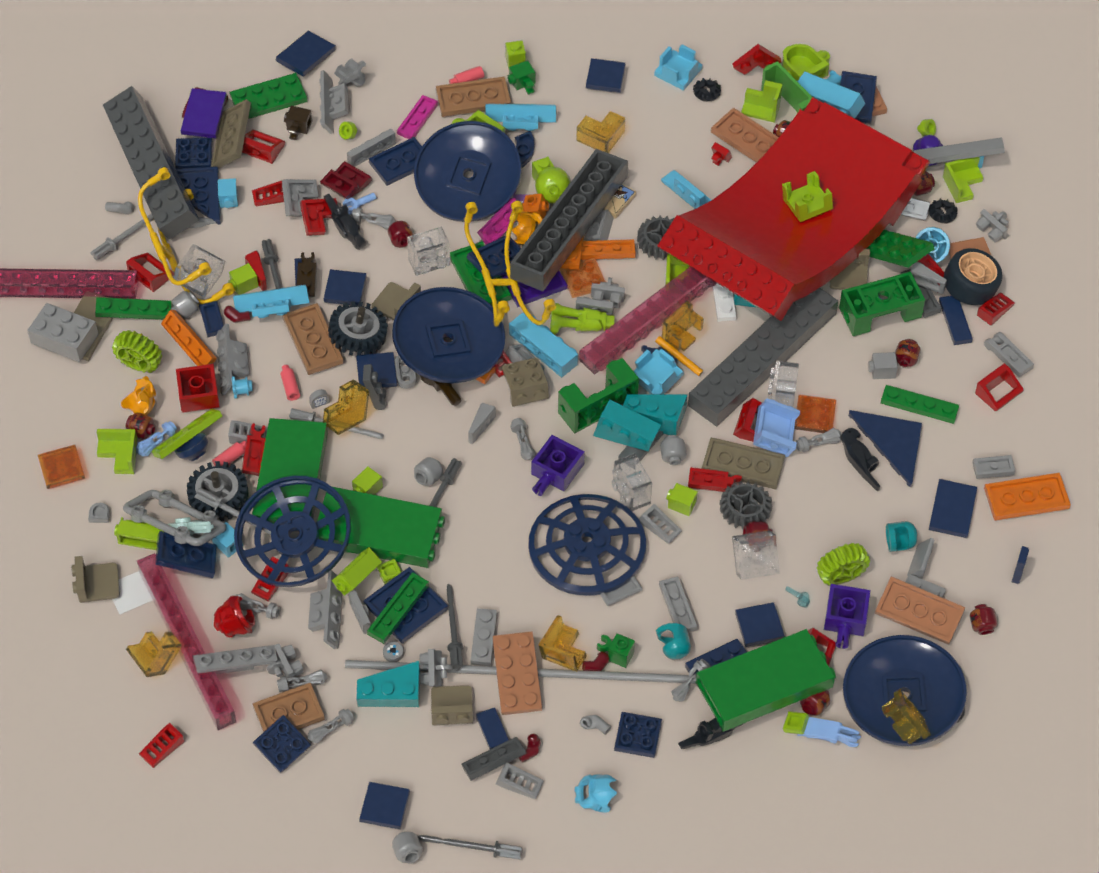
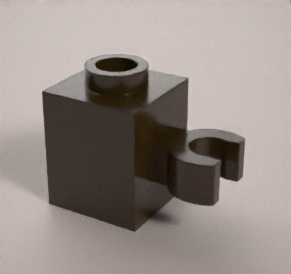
M291 106L289 111L285 113L284 122H286L288 132L291 133L289 139L297 140L299 133H308L312 124V112L310 109Z

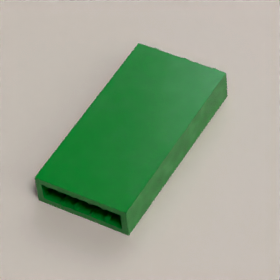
M269 418L256 491L274 480L288 476H309L320 480L328 435L327 423ZM295 484L284 486L281 488L284 498L292 496L308 497L312 486ZM273 491L259 500L253 507L252 515L260 518L271 505L277 502ZM306 503L288 504L290 512H302ZM313 506L312 511L310 513V516L313 519L315 513V506ZM279 508L273 512L267 521L274 524L283 515L281 509Z
M333 487L342 496L351 517V536L345 552L360 554L370 547L380 559H395L399 563L428 568L430 561H434V546L439 544L440 533L438 532L440 528H443L445 516H442V508ZM326 492L323 505L332 514L341 507L334 497ZM321 510L317 521L326 517ZM344 515L334 521L335 539L333 543L343 545L346 535ZM329 524L319 529L318 539L328 542Z
M804 629L697 672L696 684L724 732L806 699L811 695L833 688L836 674L833 668L829 667L826 663L823 651H819L814 636L810 635L807 629Z

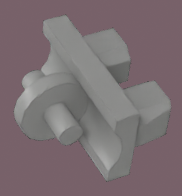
M351 58L346 62L345 66L339 65L334 73L340 78L338 84H348L351 82L356 86L363 85L365 83V74L361 72V69L366 63L363 60L357 63Z
M985 209L980 212L981 217L976 222V226L982 232L990 226L992 230L988 233V237L993 242L1009 237L1005 227L1009 224L1006 220L1007 213L1004 211L997 213L995 211L991 215Z
M609 277L608 282L592 283V299L610 300V302H614V308H619L621 302H624L625 288L619 287V284L612 283V278Z
M280 644L274 645L277 663L268 665L267 670L269 674H276L277 677H281L283 675L281 671L283 670L286 678H291L303 673V667L299 660L290 664L288 660L296 657L292 645L282 648Z
M428 649V652L420 654V664L428 665L429 670L427 673L420 674V683L431 687L442 686V678H447V671L453 670V666L447 665V658L442 657L441 650Z

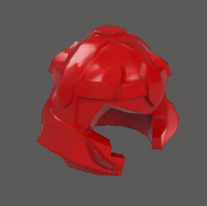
M230 596L214 613V628L229 638L235 636V634L252 633V628L255 625L252 609L246 610L247 615H243L240 607V601L243 599L240 596Z

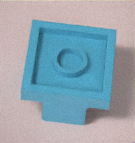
M682 44L679 47V52L672 50V47L668 46L660 56L659 66L654 71V76L684 91L702 70L703 64L695 60L696 51Z
M647 349L635 361L636 369L634 373L639 378V385L650 394H665L684 375V372L676 365L675 359L663 349L659 351L656 349L652 354Z

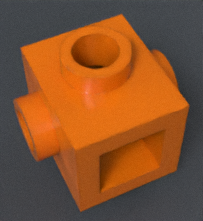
M542 194L525 195L524 203H522L523 211L538 213L544 219L549 210L548 201L545 200Z

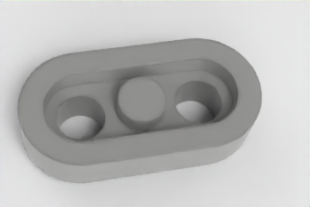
M398 355L395 358L397 383L401 388H411L416 383L415 371L408 366H402L406 364Z

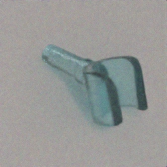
M788 586L786 587L785 591L798 598L797 604L804 608L808 606L810 600L807 592L800 593Z

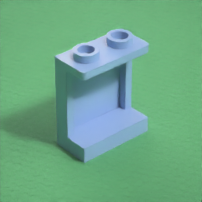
M765 399L758 407L753 445L784 454L785 457H788L796 449L797 442L793 441L795 420L800 415V410L781 404L773 399Z

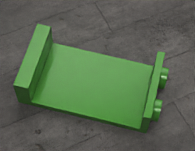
M778 61L767 65L763 69L761 91H763L765 80L783 84L781 96L797 113L800 109L804 111L812 96Z

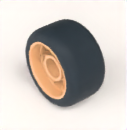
M967 248L957 252L951 258L944 272V278L947 280L945 286L947 291L955 299L968 305H982L993 298L1001 285L1003 277L1002 269L997 260L987 252L974 248Z

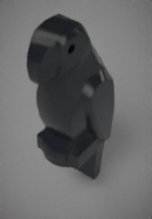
M329 193L323 196L341 236L348 239L356 249L366 246V241L359 233V225L348 214V207L344 205L339 208Z
M848 428L841 435L846 457L858 473L878 491L880 485L870 472L876 469L879 465V460L875 456H871L868 448L857 440L861 436L859 431L854 428Z
M716 718L709 722L702 721L695 734L679 742L678 745L681 749L718 742L729 737L737 727L723 732Z

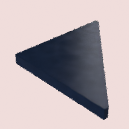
M218 166L176 169L184 188L191 189L194 198L191 200L194 209L207 218L214 220L219 225Z
M849 410L848 416L850 419L852 418L856 422L857 427L873 442L874 447L880 454L885 456L897 474L903 477L909 487H912L922 423Z

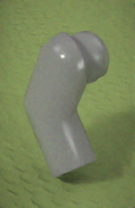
M129 201L124 204L113 202L105 204L106 211L130 214L134 207Z
M597 715L585 716L580 720V725L584 729H599L603 734H607L611 729V726Z

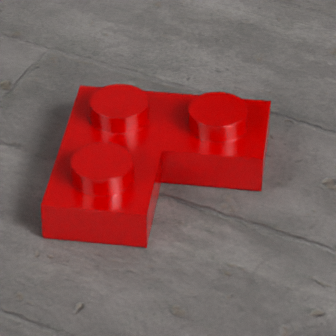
M757 44L732 64L735 70L746 75L756 66L764 69L769 64L777 61L782 63L778 55Z
M325 199L301 200L300 207L306 236L324 235L326 231L323 218H332Z

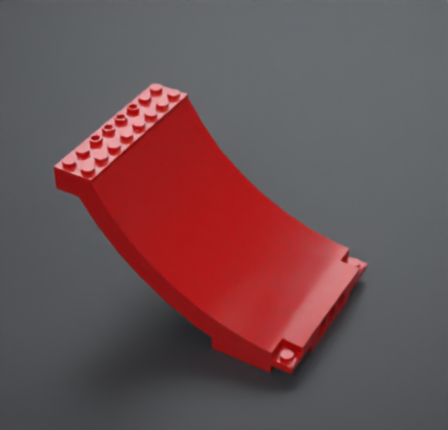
M812 97L805 110L800 109L776 142L740 179L706 204L684 214L676 215L657 246L665 253L777 320L782 321L794 301L809 295L825 285L849 266L864 249H867L888 224L894 226L922 182L921 176L930 161L833 106ZM815 171L819 176L820 188L823 192L826 193L828 188L832 193L833 209L800 222L783 200L782 184L791 182L792 191L806 186L807 174Z

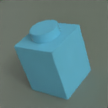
M236 178L218 180L220 208L238 207Z
M225 522L226 530L213 538L212 541L229 558L237 552L234 542L235 529Z

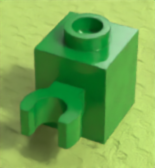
M529 61L510 66L509 75H507L510 85H513L516 90L525 88L527 94L534 93L532 87L535 86V71Z
M616 633L613 641H611L607 635H602L601 641L606 644L601 645L597 643V650L600 652L608 651L609 662L627 668L634 654L635 640Z

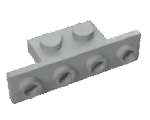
M323 70L320 72L321 78L319 79L321 85L320 123L324 129L332 134L334 133L333 119L349 114L348 87L345 83L332 87L331 77Z
M225 324L216 335V340L218 341L217 356H219L218 371H220L219 387L223 395L232 387V375L242 378L249 375L247 344L230 340L229 324Z
M329 571L327 589L311 593L308 629L312 632L324 629V642L333 649H336L339 646L342 592L331 581L337 574Z
M274 645L193 655V660L197 673L213 672V674L252 670L254 666L274 664L277 663V656Z

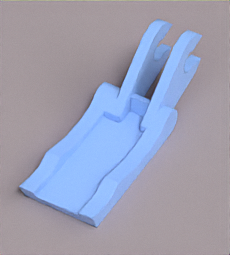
M809 717L804 734L797 735L823 739L831 743L840 741L850 747H857L858 743L855 742L861 738L859 731L842 726L843 724L840 722Z

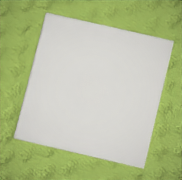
M141 571L119 579L120 595L118 598L112 599L119 614L155 600Z

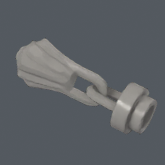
M354 208L351 215L356 222L360 223L361 219H366L369 223L380 225L385 229H388L391 224L396 222L391 214H364L363 208ZM371 216L377 217V218H376V221H375V220H371V219H372Z
M516 418L511 422V430L517 434L522 458L524 460H531L535 456V451L525 435L526 423L521 418Z
M833 427L825 433L815 435L810 440H807L805 436L799 437V440H796V446L798 451L806 452L809 451L810 445L837 444L841 441L842 433ZM822 437V441L818 442L817 438Z
M242 593L236 595L243 599L240 601L241 610L252 609V611L257 613L265 611L266 617L270 619L277 618L280 613V607L276 603L271 602L266 607L260 601L250 599ZM253 604L260 605L257 608H253Z
M697 660L694 663V667L690 670V679L671 691L675 701H684L690 684L696 681L697 674H694L696 670L701 671L711 667L705 660Z
M318 670L298 678L280 677L277 680L279 692H285L307 683L324 684L327 675L324 671ZM293 681L294 685L288 686V682Z
M342 709L338 712L339 716L335 717L332 721L310 730L307 737L308 740L317 744L334 729L343 724L346 726L351 724L352 720H354L353 714L349 709Z

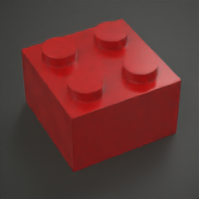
M214 364L176 369L182 413L220 407Z

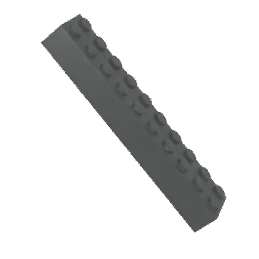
M130 86L104 103L103 107L140 189L147 180L158 174L160 168H168L170 178L160 180L154 185L149 186L144 191L143 196L158 229L170 240L198 222L199 218L143 97L133 86Z
M595 149L511 261V279L544 291L628 175V160Z
M819 288L809 295L794 301L782 321L771 316L689 392L688 406L717 427L836 315L838 300Z

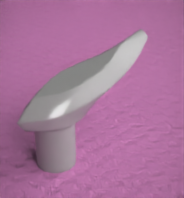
M198 217L199 221L189 228H199L208 224H216V222L210 218Z

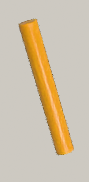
M659 336L655 340L658 345L696 375L700 376L703 370L662 337Z

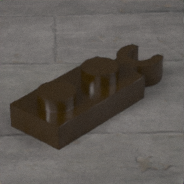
M302 252V263H298L296 286L306 285L308 296L315 297L317 264L314 263L315 254L311 252V257L305 258L304 252Z

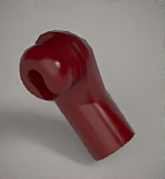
M599 652L594 661H583V671H602L609 663L608 654Z

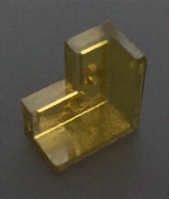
M612 111L606 115L602 122L585 116L577 126L576 140L593 149L609 153L625 132V117Z
M354 379L340 386L338 402L324 409L323 422L327 423V427L334 433L340 435L365 421L369 390Z
M556 616L538 644L542 659L577 672L587 655L585 651L572 647L579 632L577 629L564 625L562 616Z
M151 631L145 633L139 644L129 645L126 650L145 676L152 677L163 675L167 672L182 645L171 631L165 632L160 641Z

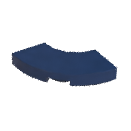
M531 131L515 137L522 168L528 164L534 153V137Z

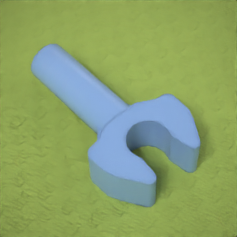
M371 193L357 200L351 197L343 201V206H352L348 208V214L352 215L354 208L357 209L361 205L375 200L376 196L374 193Z

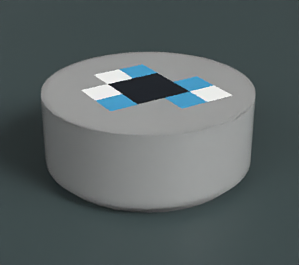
M395 641L388 642L383 647L384 658L388 662H398L403 657L402 645Z

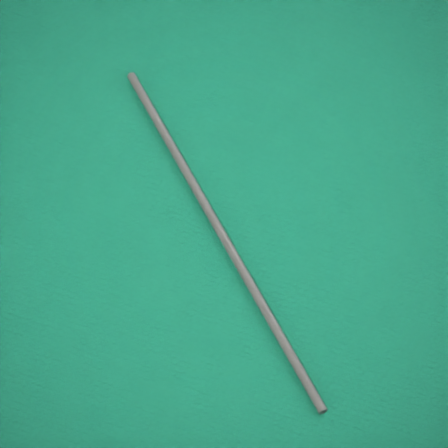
M345 660V668L390 670L410 664L405 662ZM420 664V671L429 672L428 665ZM463 665L458 671L456 669L447 671V673L497 675L495 666ZM537 668L538 677L684 683L690 679L689 675Z

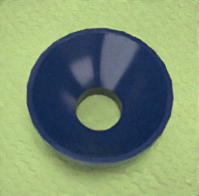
M198 433L174 450L176 455L181 459H189L191 461L199 459L206 453L208 445L207 436L205 433Z

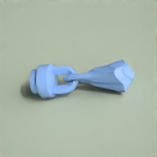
M171 421L162 424L164 430L162 433H154L149 438L137 442V454L142 457L149 456L151 451L164 439L163 435L167 434L171 437L175 434L177 430L175 424ZM157 436L159 440L154 442L153 439Z

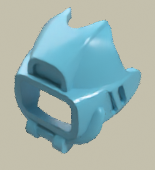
M607 774L584 776L580 780L579 785L574 788L576 793L575 803L580 804L585 809L590 808L598 812H609L611 808L608 806V803L617 794L609 786V783L616 781V779ZM589 785V797L584 800L583 789L584 786Z

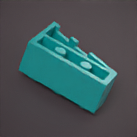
M627 394L623 406L661 424L659 431H662L663 434L677 435L687 409L688 394Z
M609 400L599 418L593 436L649 451L661 424Z
M419 661L357 679L356 700L358 707H419Z

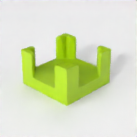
M815 171L807 174V185L792 191L791 182L782 184L783 200L800 222L833 209L832 193L828 188L826 193L823 192L820 188L819 176Z

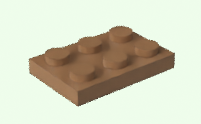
M311 683L253 703V708L263 732L282 715L297 730L325 720Z

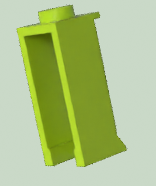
M121 517L119 524L115 526L114 535L117 537L118 544L156 550L158 533L162 530L148 523L124 520Z
M368 547L331 581L343 595H346L355 589L382 561Z

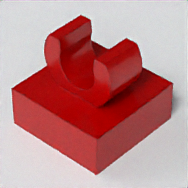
M715 142L711 147L713 163L717 166L723 160L729 163L732 158L730 150Z

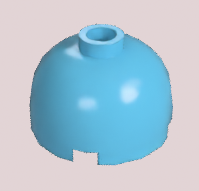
M927 227L921 230L915 237L933 243L934 250L928 254L936 263L942 261L948 255L951 247L950 239L942 229Z

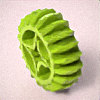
M122 331L116 336L112 346L113 354L116 355V358L121 363H124L126 367L142 371L143 373L155 371L160 365L163 356L159 346L154 344L153 340L143 336L142 333L138 334L136 331Z
M850 543L849 545L838 546L829 553H825V556L820 558L816 568L824 584L838 585L855 580L856 577L861 576V573L865 572L866 568L869 567L870 559L863 545Z

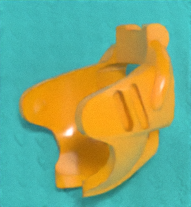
M522 211L517 217L518 225L512 228V232L517 237V240L514 241L517 244H525L535 231L536 221L540 224L543 220L542 217L535 212Z
M145 376L142 379L136 380L137 385L134 391L121 401L122 408L130 409L133 413L139 412L145 415L151 412L155 405L154 397H156V391L152 382Z

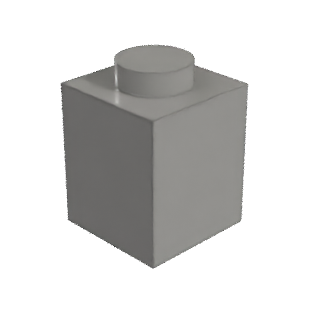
M895 352L873 353L872 360L868 361V370L872 372L873 379L896 378L898 367Z

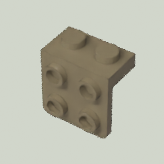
M864 249L849 266L831 279L830 288L844 290L866 284L870 249Z
M390 282L375 299L371 307H377V312L381 311L384 316L394 320L402 304L416 293L421 292V285L414 282L409 290Z
M531 358L502 366V371L510 390L512 407L549 398L548 381L538 358Z
M83 556L74 557L75 564L71 565L72 576H76V581L72 582L73 593H77L80 603L119 597L118 567L116 563L85 566Z
M471 686L433 687L431 689L432 725L473 723Z

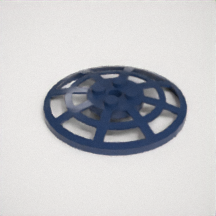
M309 476L283 477L262 486L244 504L235 525L234 542L236 551L245 568L258 580L278 587L302 586L323 577L341 560L350 541L351 517L342 496L328 483ZM295 484L312 486L308 497L292 496L284 498L281 488ZM319 488L333 496L341 508L331 514L325 505L316 500ZM272 491L274 492L277 502L271 505L260 518L250 514L252 508L259 500ZM306 503L302 512H290L288 504ZM313 506L321 510L326 517L315 522L310 516ZM280 508L283 515L274 524L268 522L267 519L270 515ZM344 515L346 535L344 543L341 545L333 543L335 539L334 521ZM248 521L257 525L254 534L255 547L244 550L242 534L244 524ZM329 524L328 542L318 539L319 529ZM264 528L271 531L272 542L261 545V532ZM293 531H300L298 537L290 538V534ZM314 547L324 549L316 559L310 562L307 554ZM276 549L281 554L278 563L272 562L265 555V552ZM329 551L339 552L326 568L314 574L312 567L321 562ZM259 555L262 561L272 568L273 571L266 578L250 565L247 558ZM300 557L303 564L299 567H285L289 558ZM305 571L307 578L301 581H276L281 572L297 573Z
M580 494L560 499L542 511L532 525L528 549L535 570L548 584L570 594L592 596L614 591L625 585L635 576L646 554V536L640 520L627 506L606 496ZM579 500H597L609 504L605 508L594 505H580ZM571 502L572 508L563 511L555 519L545 517L553 509ZM616 507L620 508L634 520L637 527H625L622 520L612 511ZM583 510H593L601 513L596 519L585 518ZM575 512L577 520L570 524L560 521L565 516ZM609 516L620 528L608 529L603 522ZM539 523L549 525L546 534V545L535 549L534 539ZM555 528L565 531L564 539L552 543V534ZM632 534L640 535V549L636 560L625 554L628 548V535ZM622 535L623 542L620 550L611 545V536ZM584 537H591L592 541L584 542L582 539ZM565 547L570 555L566 562L555 552L556 549ZM549 552L554 562L562 567L557 578L543 567L538 556ZM607 552L615 556L610 562L600 566L598 559ZM577 560L590 561L592 568L576 567L574 564ZM620 561L630 566L629 570L619 578L604 583L602 572L613 568ZM569 572L581 575L594 574L597 585L579 586L564 581Z

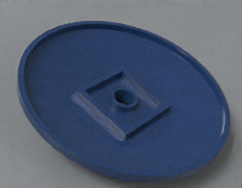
M462 121L443 127L427 139L415 161L414 181L422 201L436 214L449 220L465 222L466 204L475 202L478 211L473 215L471 221H478L494 215L513 198L521 180V160L513 141L497 127L479 121ZM467 171L474 173L471 178L464 177V174Z
M436 287L416 293L402 304L393 322L392 338L400 358L419 375L443 383H463L483 376L497 364L505 345V330L502 322H500L498 327L494 326L493 307L480 296L459 288ZM450 337L453 341L446 342L443 338Z
M894 635L869 643L852 658L844 676L843 697L853 721L871 737L892 745L916 746L942 737L958 722L966 703V682L959 664L944 648L930 640L917 636ZM901 691H906L910 694V696L907 698H902L899 696L898 693Z

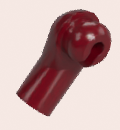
M226 306L224 309V315L234 323L251 320L249 311L238 312L232 306Z
M533 733L528 736L527 749H525L526 754L518 757L521 762L539 753L541 740L537 734Z

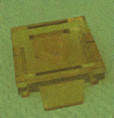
M686 301L663 322L662 338L678 351L680 349L685 351L696 340L687 330L693 326L701 331L704 319L693 311V304Z
M901 689L894 692V698L882 706L884 715L886 717L890 716L895 721L892 724L893 729L908 744L913 743L921 736L925 739L931 735L925 718Z

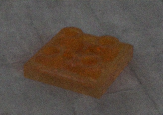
M595 258L580 261L579 270L576 268H560V272L568 285L571 298L590 294L592 283L600 284V282H605Z
M799 395L797 410H800V415L795 420L794 429L825 433L832 429L836 400Z
M76 445L38 455L47 489L85 479Z

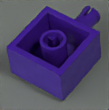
M551 435L531 461V475L539 478L532 491L535 494L539 492L538 496H542L549 485L565 491L583 467L585 451Z
M836 584L830 585L824 630L838 632L836 647L841 648L843 641L842 649L848 648L850 634L864 636L871 590Z

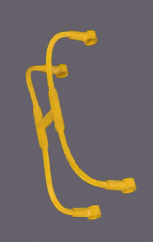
M163 167L158 170V174L147 180L141 187L138 194V205L168 279L174 285H181L183 290L189 293L190 290L186 283L192 282L202 275L210 274L212 269L209 263H201L199 269L183 279L169 243H167L164 234L158 229L163 245L160 243L157 233L154 232L143 207L142 197L144 191L160 180L170 178L168 168ZM185 189L191 201L194 195L191 189ZM166 258L168 259L172 270L175 272L178 281L173 278ZM224 284L222 289L213 294L211 298L207 300L198 299L200 302L198 304L218 301L226 295H232L235 292L233 284Z
M514 201L511 204L512 212L509 218L510 222L504 245L508 278L491 279L489 269L486 268L471 238L469 223L473 215L477 213L478 208L475 202L467 203V212L464 218L465 235L481 265V272L489 296L492 299L494 326L498 327L505 313L510 310L507 301L503 300L497 304L494 286H511L514 296L517 298L521 309L528 319L536 325H543L549 319L551 312L556 309L555 301L553 299L544 301L545 309L542 319L540 321L535 319L521 299V292L517 281L510 278L509 241L513 224L517 220L518 214L523 211L522 203Z

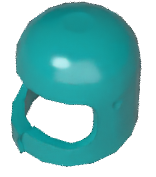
M908 521L886 524L888 551L907 550L916 545L918 535L914 524Z
M668 623L656 629L658 639L665 644L662 651L667 658L678 660L689 654L691 642L685 625ZM669 630L673 633L674 638L664 637L661 634Z

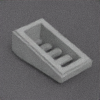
M919 262L913 264L910 272L917 285L941 294L944 293L947 282L945 278Z
M485 403L480 404L468 432V442L470 444H473L496 417L495 406Z
M231 420L228 433L229 443L235 444L236 442L246 441L247 435H251L250 428L252 424ZM255 425V430L261 431L262 426ZM265 427L266 429L262 438H266L268 427Z
M655 504L639 518L642 525L668 544L682 531ZM656 521H661L658 525L655 524ZM665 524L667 527L662 530L661 527ZM670 529L673 530L669 536L666 534Z
M506 762L496 785L536 799L544 780ZM507 774L511 775L509 780L506 779ZM515 777L519 778L517 784L513 782ZM523 779L527 780L524 787L521 786ZM531 782L535 783L532 791L529 790Z

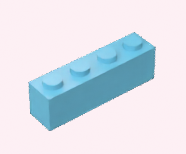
M805 71L797 81L812 97L833 106L853 118H856L865 105L860 93Z
M524 312L509 323V335L520 344H523L533 355L561 378L578 365L576 350L566 345L560 337H556L547 326L534 324Z

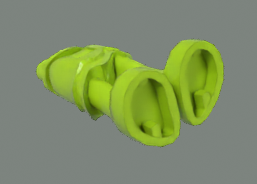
M555 303L556 309L551 312L550 331L554 335H557L560 328L563 327L576 328L575 331L581 332L601 331L602 327L603 331L606 328L614 329L615 316L606 315V312L585 307L583 310H578Z

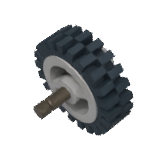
M351 301L350 306L346 302L343 303V307L339 305L337 310L334 309L330 317L328 336L331 338L332 344L336 343L335 347L337 349L342 346L341 352L345 353L349 350V355L353 356V352H357V355H361L362 352H364V355L369 354V352L374 354L376 349L380 350L381 346L384 345L388 330L387 319L383 317L381 311L377 313V307L374 306L370 309L371 304L369 303L364 307L361 301H359L358 305L355 304V301Z
M215 461L216 466L212 467L211 462L207 463L208 468L205 469L202 465L199 467L200 472L195 470L193 472L194 477L191 475L189 477L186 489L189 505L203 513L208 510L214 511L220 521H224V516L226 515L229 520L232 518L231 513L219 507L213 510V507L195 498V495L201 487L219 498L222 496L221 502L239 511L248 500L247 497H249L246 477L239 468L236 470V466L233 464L229 467L228 462H224L223 466H220V461Z

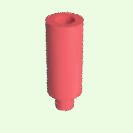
M477 66L455 74L454 78L449 80V83L484 78L483 69L481 66Z
M283 365L280 375L287 399L290 401L297 400L300 397V392L294 371L289 368V365Z
M246 441L236 442L212 460L214 466H216L215 461H220V466H223L224 462H228V465H230L242 456Z

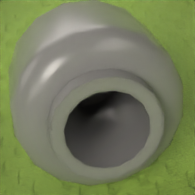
M182 291L172 299L173 307L171 309L176 310L183 318H188L198 310V303L200 302L191 291L189 293Z
M667 436L660 444L662 459L670 465H678L686 458L685 442L679 436Z
M431 457L423 459L414 468L416 481L425 486L432 485L443 474L440 462Z
M401 832L392 842L393 850L400 862L413 863L422 854L419 838L413 832Z

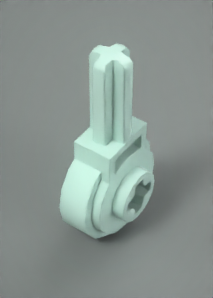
M191 517L177 518L174 523H168V525L176 529L180 526L187 527L192 537V534L210 533L211 529L214 528L210 521L191 520Z

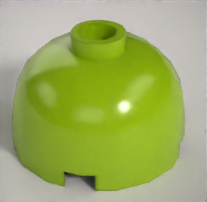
M559 167L543 169L536 177V193L542 194L548 203L555 204L571 183L569 175Z

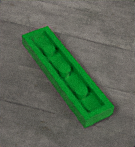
M96 297L95 317L164 320L171 310V301Z
M889 385L885 386L880 404L952 424L955 422L959 409L958 404Z
M412 572L369 627L367 635L385 644L428 588L429 581Z

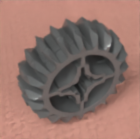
M661 215L658 218L652 216L651 220L646 219L645 223L641 224L637 233L639 249H642L643 254L647 253L648 257L654 256L655 260L658 257L662 260L667 257V253L657 245L674 218L670 220L668 215L665 218H662Z
M740 480L739 485L733 482L732 486H727L725 492L721 495L719 505L723 519H728V525L734 523L735 529L738 526H742V530L750 521L766 522L772 511V499L769 497L768 491H764L763 486L757 487V482L753 485L750 484L749 480L746 484H743Z

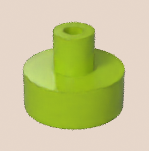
M924 119L918 125L917 130L922 136L934 135L936 124L932 119Z
M342 122L340 124L339 134L341 138L353 139L356 136L357 128L353 122Z

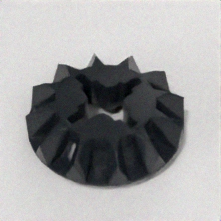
M702 78L701 81L697 80L693 87V93L702 101H713L720 96L721 85L717 83V80L712 81L711 78L709 80Z
M940 198L938 201L934 200L930 204L929 215L937 222L949 223L957 217L958 207H955L954 202H949L948 199L945 201ZM941 207H943L946 210L945 214L943 210H940Z

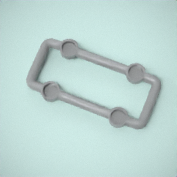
M149 490L128 501L123 506L124 512L131 515L132 521L146 522L174 536L175 542L179 544L188 543L193 546H201L226 530L225 523L218 520V516L214 511L208 510L203 513L174 499V494L171 490H163L161 492ZM153 497L158 499L159 505L163 507L172 506L201 521H210L216 528L211 530L210 533L194 538L190 536V531L187 527L180 526L176 529L147 515L145 507L139 504Z

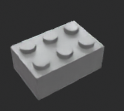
M49 303L45 304L27 330L31 344L78 362L82 360L99 335L96 321Z

